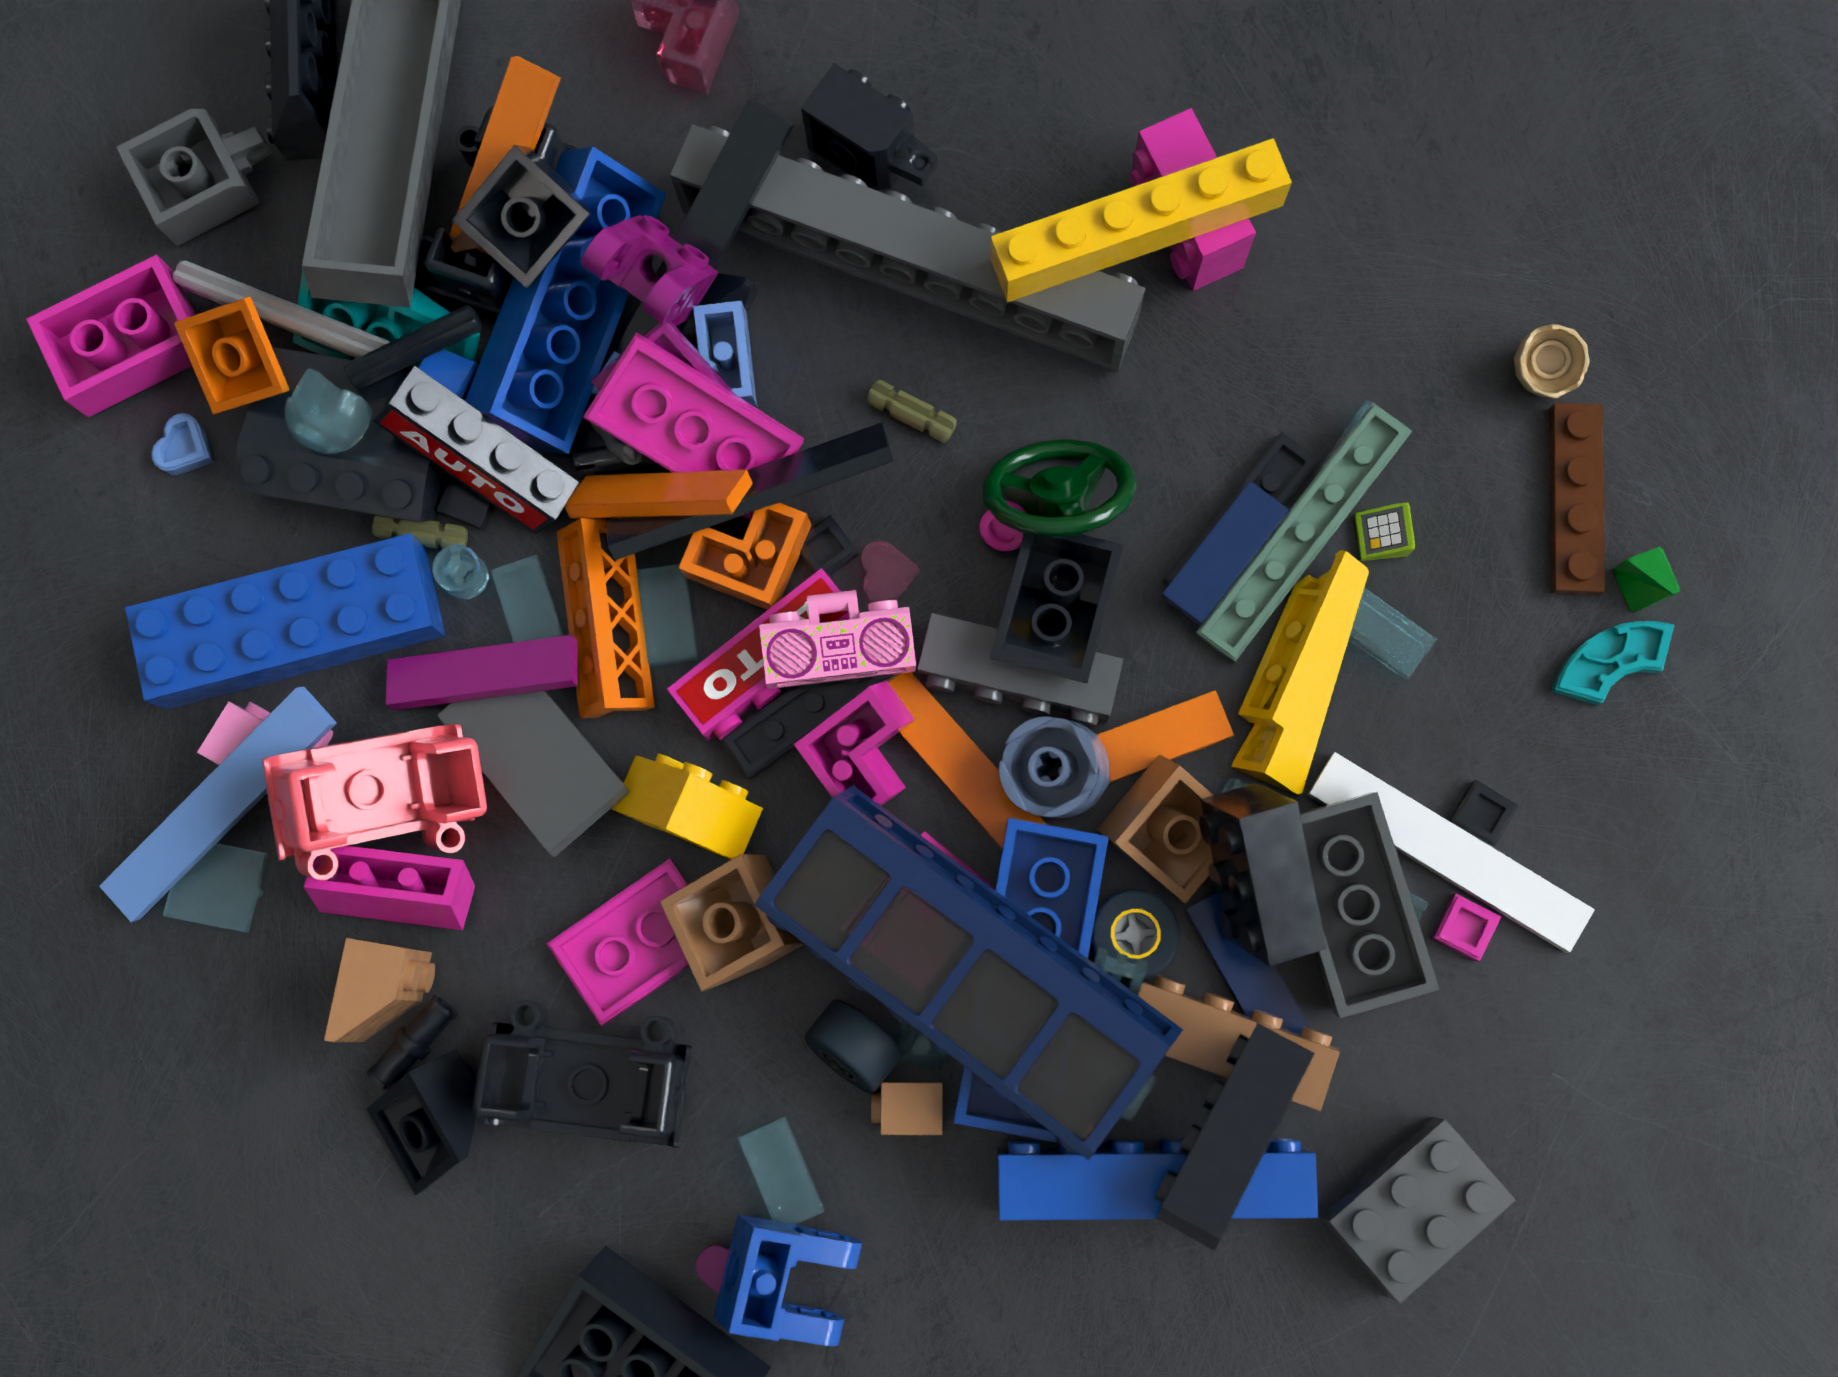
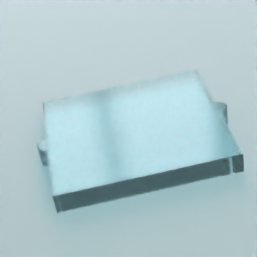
M216 843L169 890L163 916L249 933L257 898L263 896V890L260 889L268 854Z

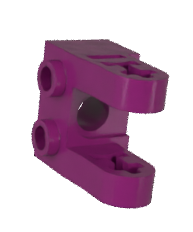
M639 215L601 230L592 240L581 260V266L599 279H609L618 287L621 286L644 303L642 309L663 325L672 322L677 326L689 320L694 313L693 306L699 305L719 273L708 265L709 258L702 251L689 244L682 246L668 236L670 231L662 222L648 215H644V217ZM654 255L660 256L667 265V273L662 277H659L653 270L652 259Z

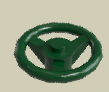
M1072 439L1041 441L1013 450L993 464L982 484L983 502L999 523L1021 533L1046 537L1078 535L1108 525L1127 510L1137 489L1133 468L1117 451L1095 442ZM1057 458L1084 460L1076 468L1055 466L1043 469L1031 479L1013 474L1021 467L1041 460ZM1107 468L1116 477L1117 489L1114 495L1099 507L1085 512ZM1002 493L1012 502L1020 505L1027 513L1011 507L1002 498Z

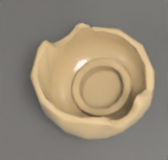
M1559 324L1541 326L1529 332L1520 341L1513 358L1516 377L1527 391L1544 398H1559L1578 388L1584 380V374L1587 372L1590 362L1586 342L1576 330Z

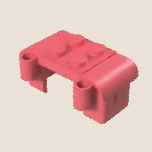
M460 724L428 727L262 758L278 860H284L285 857L294 855L298 871L304 876L317 880L331 878L338 869V859L330 851L332 848L420 830L423 842L428 848L446 853H454L463 846L465 841L464 831L457 825V822L473 821L475 817L482 816L487 810L478 745L474 739L463 737ZM445 831V832H446V838H445L444 842L442 843V842H441V835H442V833ZM317 856H320L321 864L314 871L313 861Z

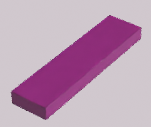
M572 635L388 659L386 706L392 710L576 687L577 640Z

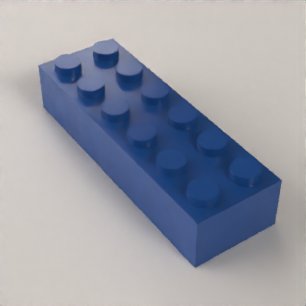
M593 146L562 151L555 171L566 180L592 214L529 288L523 286L513 276L465 402L538 453L569 454L594 388L591 382L592 378L600 372L629 292L621 286L618 287L609 279L601 280L581 266L582 257L592 240L604 228L639 215L642 217L648 215L658 219L667 195Z
M411 533L125 607L143 699L165 710L446 637L426 547Z
M1008 818L995 891L1088 959L1109 836ZM987 949L983 954L970 1028L1017 1063L1058 1007V1000L995 952ZM1076 1013L1068 1015L1028 1070V1072L1063 1098L1078 1018ZM963 1065L954 1123L1056 1142L1055 1134L1038 1121L1030 1120L1021 1115L1014 1107L1013 1102L996 1089L979 1083L973 1077L971 1070Z
M1272 1138L1231 1219L1318 1218L1316 1153L1302 1149L1301 1141L1293 1140V1138ZM1110 1139L1109 1149H1097L1089 1160L1080 1153L1067 1150L1059 1142L1058 1149H1040L1038 1140H1008V1150H997L999 1220L1157 1219L1163 1203L1154 1199L1168 1170L1179 1174L1187 1159V1156L1179 1153L1184 1139H1160V1149H1144V1142H1140L1139 1139Z

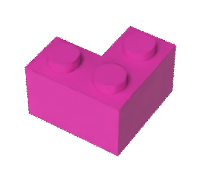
M887 680L869 686L797 741L794 746L832 798L844 790L855 786L882 806L906 787L878 747L915 719Z

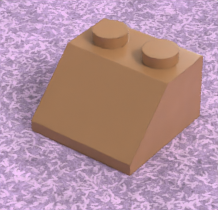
M1159 754L1096 830L1102 835L1109 836L1108 840L1185 904L1210 875L1209 865L1213 864L1210 845H1207L1202 837L1199 817L1203 816L1200 799L1213 796V794L1180 765Z
M741 854L660 901L701 991H707L763 968L805 945L789 931L775 927L768 920L767 915L754 905L775 876L766 855Z
M346 938L324 1041L365 1042L422 1002L424 992L428 993L434 981L435 964L430 963L432 953Z

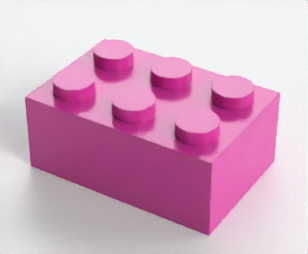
M1192 108L1139 131L1136 150L1132 154L1133 165L1132 171L1129 172L1130 183L1134 187L1217 158ZM1249 218L1170 246L1172 250L1170 259L1174 271L1181 280L1187 279L1192 291L1244 268L1256 235V231Z
M157 254L26 319L64 401L88 418L192 366L174 322L191 317L197 313L186 291L179 288L173 282L172 274L174 271Z

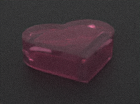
M886 541L871 542L862 552L861 563L866 573L863 587L866 597L872 603L896 600L920 572L919 566Z

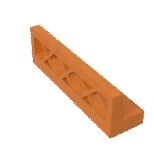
M580 518L556 532L569 635H572L577 640L576 694L579 718H598L612 711H643L652 709L655 705L635 553L620 559H612L601 548L599 533H607V519ZM611 576L623 587L624 601L620 606L607 595L606 582ZM617 623L629 634L630 647L625 653L613 642L612 630ZM623 670L635 681L637 698H620L618 677Z

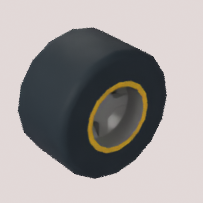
M1127 889L1112 894L1096 909L1090 949L1094 959L1107 973L1123 980H1142L1159 974L1173 961L1180 946V925L1175 911L1162 897L1147 890Z

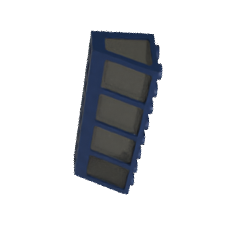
M855 786L844 790L831 799L754 904L767 915L768 920L775 927L789 931L806 944L807 949L814 957L831 963L847 976L848 981L856 989L873 995L888 1007L889 1012L894 1018L902 1023L911 1024L929 1038L930 1043L937 1051L954 1057L971 1070L973 1077L979 1083L996 1089L1013 1102L1014 1107L1021 1115L1030 1120L1038 1121L1056 1135L1058 1142L1064 1148L1074 1153H1080L1087 1160L1091 1158L1183 1031L1181 1027Z

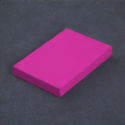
M670 858L546 943L600 1026L606 1025L689 967L688 961L660 903L661 900L689 885Z

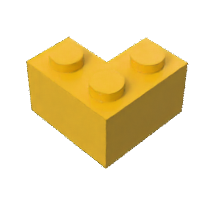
M658 753L655 761L635 756L624 780V785L629 789L630 793L614 805L612 810L649 827L681 838L711 853L732 860L744 854L763 808L746 800L749 793L746 789L721 780L720 785L717 786L710 783L713 775L711 772L688 762L683 764Z

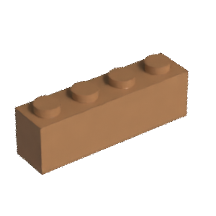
M1160 975L1156 976L1154 983L1147 980L1142 983L1138 996L1183 1029L1165 1056L1229 1078L1235 1066L1226 1062L1237 1038L1240 1034L1250 1038L1255 1026L1259 1023L1315 1053L1291 1101L1321 1111L1340 1054L1339 1047L1330 1045L1333 1036L1303 1026L1301 1034L1281 1028L1282 1018L1257 1009L1253 1010L1251 1017L1232 1010L1234 1001L1209 992H1205L1203 1000L1183 993L1185 984Z

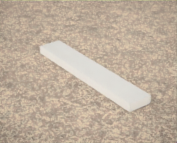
M1336 752L1330 756L1307 796L1326 806L1370 792H1378L1397 851L1565 953L1571 952L1595 909Z

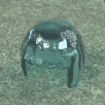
M309 368L303 374L292 396L287 398L285 408L287 426L294 439L309 449L325 454L344 452L356 445L368 429L372 416L370 405L360 395H356L346 389L340 390L319 371Z

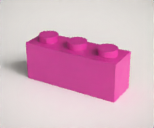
M353 846L330 849L338 859V869L331 878L317 880L307 877L304 884V889L318 911L322 913L455 930L464 929L475 889V884L463 860ZM317 856L313 861L314 871L321 864L320 856Z

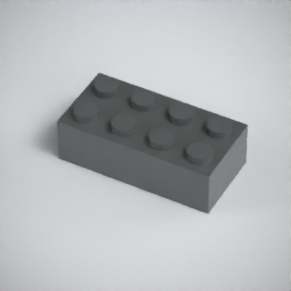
M1370 792L1300 813L1327 948L1315 952V956L1333 1013L1341 1019L1440 990L1378 792Z

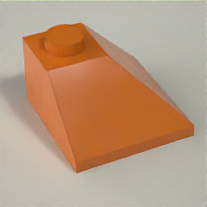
M251 296L174 322L213 414L290 390Z

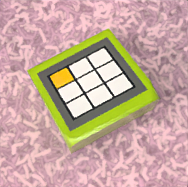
M1408 502L1392 504L1354 514L1360 561L1407 557L1414 551L1415 540Z

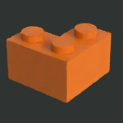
M779 502L754 512L743 541L709 527L694 532L679 565V569L689 580L768 610L782 599L812 524L807 513Z

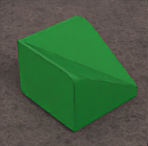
M1661 547L1630 557L1612 569L1631 612H1638L1662 603L1680 592L1678 582Z

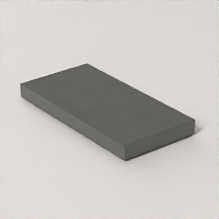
M546 691L454 702L437 715L444 725L460 724L463 737L472 738L476 741L482 772L546 851L553 857L557 856L630 793L629 789Z

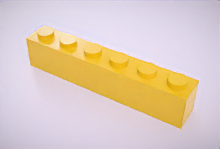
M1272 138L991 236L990 260L1008 303L1280 208L1284 205L1292 181L1276 142Z

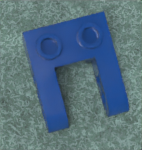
M738 1214L713 1317L731 1334L778 1341L780 1338L824 1346H838L845 1318L825 1309L783 1302L790 1268H796L797 1260L846 1269H856L863 1242L855 1237L837 1232Z

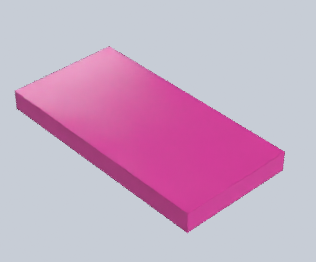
M637 332L632 337L583 417L671 472L749 470L797 453L804 443L802 436ZM755 511L742 516L751 521Z

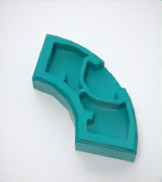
M1634 621L1613 626L1596 634L1581 644L1566 659L1554 680L1550 692L1596 706L1601 705L1611 686L1622 677L1637 672L1658 674L1663 671L1674 625L1657 621Z

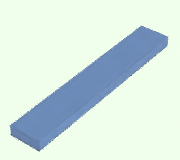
M304 686L295 688L99 887L131 923L140 920L267 794L262 758L313 748L337 722Z

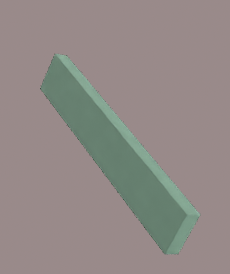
M1372 403L1197 630L1196 635L1235 663L1402 446L1412 430L1375 403Z

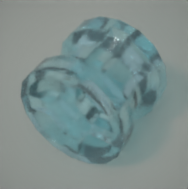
M451 545L443 548L436 555L433 562L432 573L435 581L455 598H474L485 589L488 583L489 571L486 563L471 548L464 545ZM472 570V572L469 573L468 576L465 578L464 582L463 577L466 575L467 571Z

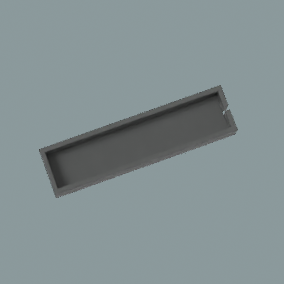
M352 0L302 262V268L312 298L411 307L461 0Z

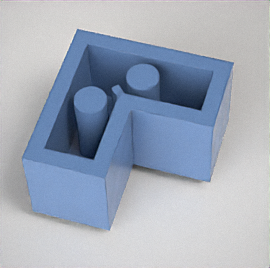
M742 301L693 306L698 352L738 397L757 407L748 320Z

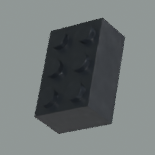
M1257 783L1200 799L1203 816L1199 817V827L1204 841L1211 848L1213 864L1209 865V874L1215 890L1221 896L1224 911L1219 913V922L1226 939L1268 966H1274L1327 949L1297 801Z

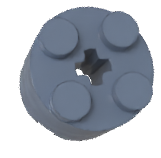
M1037 717L1018 726L1005 743L1007 745L999 764V777L1002 787L1016 806L1033 815L1048 818L1077 816L1094 806L1109 786L1110 769L1106 749L1092 730L1078 722L1058 717ZM1051 758L1061 760L1062 767L1058 769L1059 777L1048 776L1047 771L1053 767Z

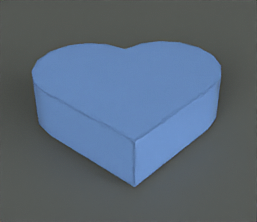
M185 413L176 414L166 422L164 437L154 444L151 452L152 461L155 466L170 475L183 474L215 462L203 425L193 416Z

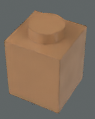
M882 1082L881 1093H872L871 1122L881 1123V1135H943V1082Z

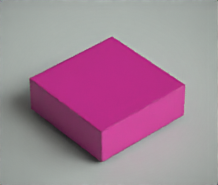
M1453 894L1431 939L1478 962L1481 960L1501 916L1458 894Z

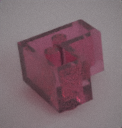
M630 0L638 26L665 34L657 52L664 80L708 94L740 14L737 0Z

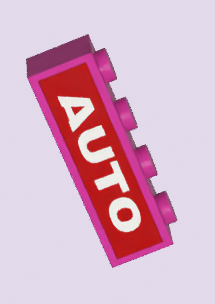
M822 568L667 688L708 741L712 740L715 736L722 740L743 723L740 717L754 706L760 710L780 695L781 690L779 688L768 689L766 685L759 625L769 624L770 615L785 612H798L799 620L809 619L807 596L841 592ZM849 611L819 614L820 623L849 620Z

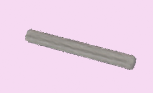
M186 260L180 261L172 274V280L179 288L222 305L251 296L260 320L355 358L389 343L388 340Z

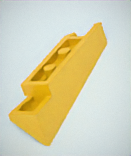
M1343 550L1335 554L1336 557L1331 569L1317 579L1307 575L1294 585L1238 713L1248 722L1255 724L1231 767L1297 795L1303 792L1369 573L1365 565Z

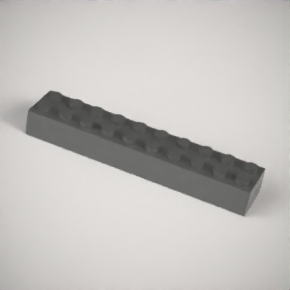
M692 124L670 174L684 214H688L730 135L724 129L715 126H709L705 129ZM778 155L737 233L1117 372L1137 325L1146 289L1139 286L1135 279L1126 274L1115 272L1109 275L1096 271L1007 303L990 260L991 236L1001 233L999 230L983 223H977L973 226L959 221L954 214L940 207H931L929 210L912 204L908 197L896 191H886L885 193L868 188L862 180L852 175L843 174L838 177L824 172L816 163L804 158H798L796 161Z

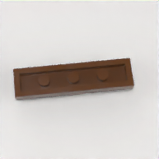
M1554 402L1549 408L1551 594L1600 596L1605 592L1603 404Z

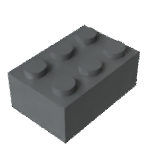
M1431 1117L1319 1217L1387 1297L1401 1304L1512 1205L1516 1199L1446 1119Z

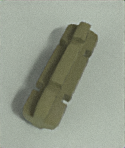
M876 380L869 390L867 402L870 406L882 412L885 409L889 410L890 416L921 432H924L925 429L928 430L929 436L942 443L947 442L955 431L957 424L955 417L941 410L939 413L934 412V406L902 390L898 393L895 392L894 386L883 380Z
M375 515L372 525V534L379 539L385 540L411 533L424 547L438 549L441 546L446 551L457 553L465 550L468 540V530L463 526L449 523L443 526L440 522L432 520L415 522Z

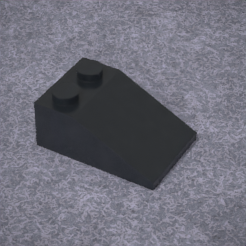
M1024 533L990 659L1087 684L1124 545L1083 534L1046 537Z

